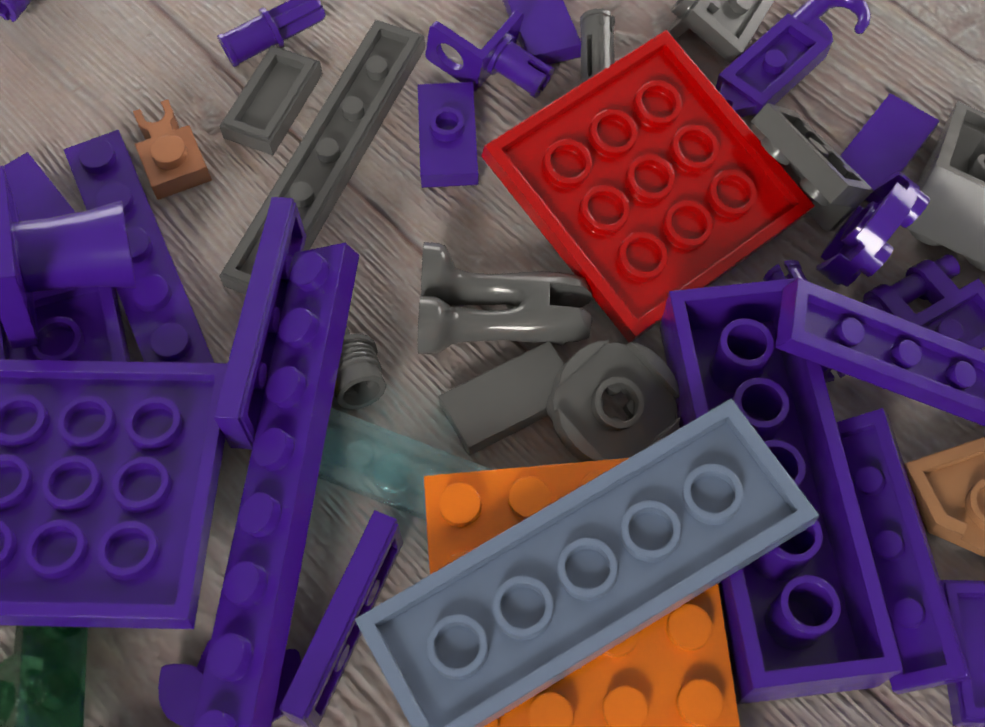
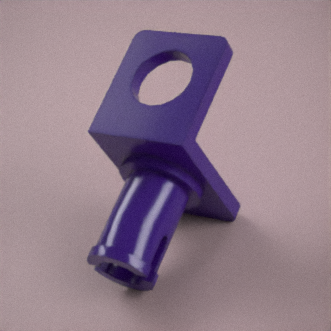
M518 9L513 12L481 50L438 21H435L429 28L425 53L426 59L459 82H473L474 92L481 87L491 74L494 75L498 72L536 99L548 85L555 70L554 67L545 64L516 44L524 13ZM441 43L453 47L460 54L463 65L449 59L443 52Z

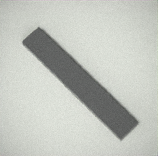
M375 19L219 275L224 287L246 295L272 197L294 199L307 236L303 251L310 250L424 52V35Z

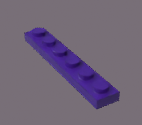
M119 129L63 149L86 210L122 200L136 288L116 287L144 362L215 363Z

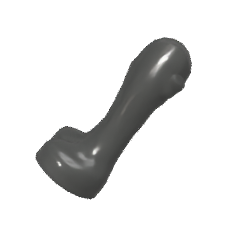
M424 242L418 314V354H437L452 344L464 342L508 340L539 343L551 342V344L562 346L566 342L585 340L590 337L592 315L588 311L581 309V307L589 304L592 300L590 286L584 277L561 272L531 271L485 274L464 271L455 267L445 245ZM510 305L516 308L478 310L451 306Z

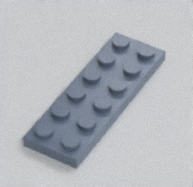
M731 398L362 614L355 621L411 727H484L814 525L819 514Z

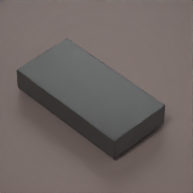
M271 45L219 127L223 138L274 155L323 75L320 61Z
M546 342L439 395V405L469 456L549 416L546 407L547 399L552 392L555 377L564 365L551 342Z

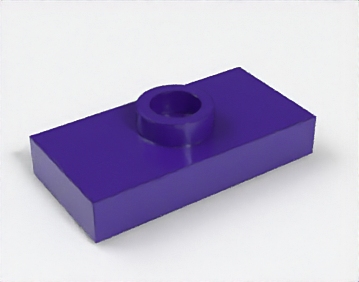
M473 82L418 84L421 187L479 185Z

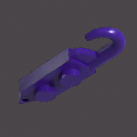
M807 0L793 14H786L718 75L715 88L740 117L749 115L755 117L767 103L775 105L827 57L833 43V36L828 26L819 18L831 8L841 7L849 9L857 16L858 22L854 27L855 33L862 34L870 25L871 12L868 4L864 0Z

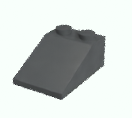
M957 101L917 182L920 191L930 198V202L922 214L907 229L919 241L931 246L943 245L964 255L970 264L985 271V113Z

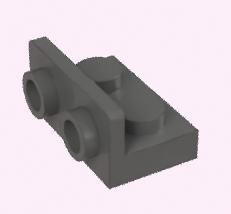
M677 0L671 9V12L677 17L668 29V32L676 40L690 28L725 60L731 63L743 53L774 0Z
M767 103L752 119L751 122L765 135L761 145L778 161L815 205L809 214L824 230L834 231L873 192V189L796 111Z

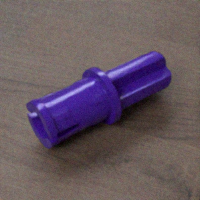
M288 0L269 11L264 7L258 9L259 16L224 34L217 35V38L226 56L235 68L239 66V63L269 49L271 45H276L278 48L285 47L283 41L320 23L325 19L326 15L320 0Z

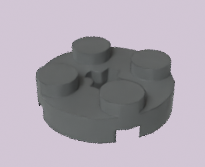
M609 340L596 341L579 350L559 370L554 380L552 392L547 399V413L553 420L554 429L562 444L580 461L631 458L678 430L680 418L676 419V399L680 397L678 383L668 365L649 348L633 342L625 345L618 342L607 343ZM604 390L611 396L619 392L626 396L628 402L623 407L625 414L628 416L626 421L623 422L616 416L609 418L602 409L605 403L601 398Z

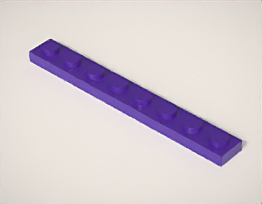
M347 243L294 253L192 727L272 726L360 256Z

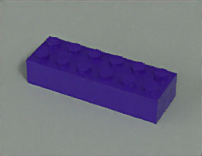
M797 278L669 291L660 324L666 362L674 374L679 388L680 397L676 399L677 416L680 418V428L732 398L819 514L814 525L718 583L737 705L877 688L903 671L822 367L820 364L776 348L783 287Z

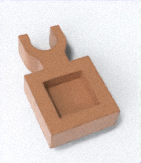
M168 99L161 102L165 115L157 122L146 121L141 109L133 111L142 135L146 139L135 143V146L157 200L212 181L190 125L179 128Z

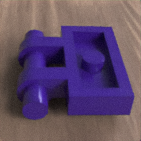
M945 254L935 261L923 260L910 267L906 271L905 278L891 286L880 284L866 292L863 296L862 303L985 351V285L978 278L959 289L951 280L959 275L961 271L958 261L952 255ZM920 298L922 300H929L932 305L915 314L907 304Z

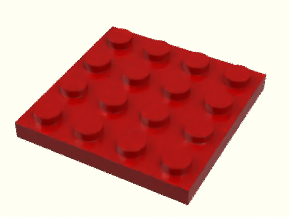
M667 30L484 145L481 156L572 272L586 279L594 300L629 343L636 340L662 320L669 291L710 286L806 216L815 207L778 161L763 148L757 136Z

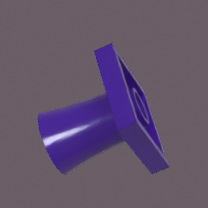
M0 166V319L10 345L14 349L39 345L33 292L83 287L136 288L122 200L86 211L44 219L21 221L5 168Z

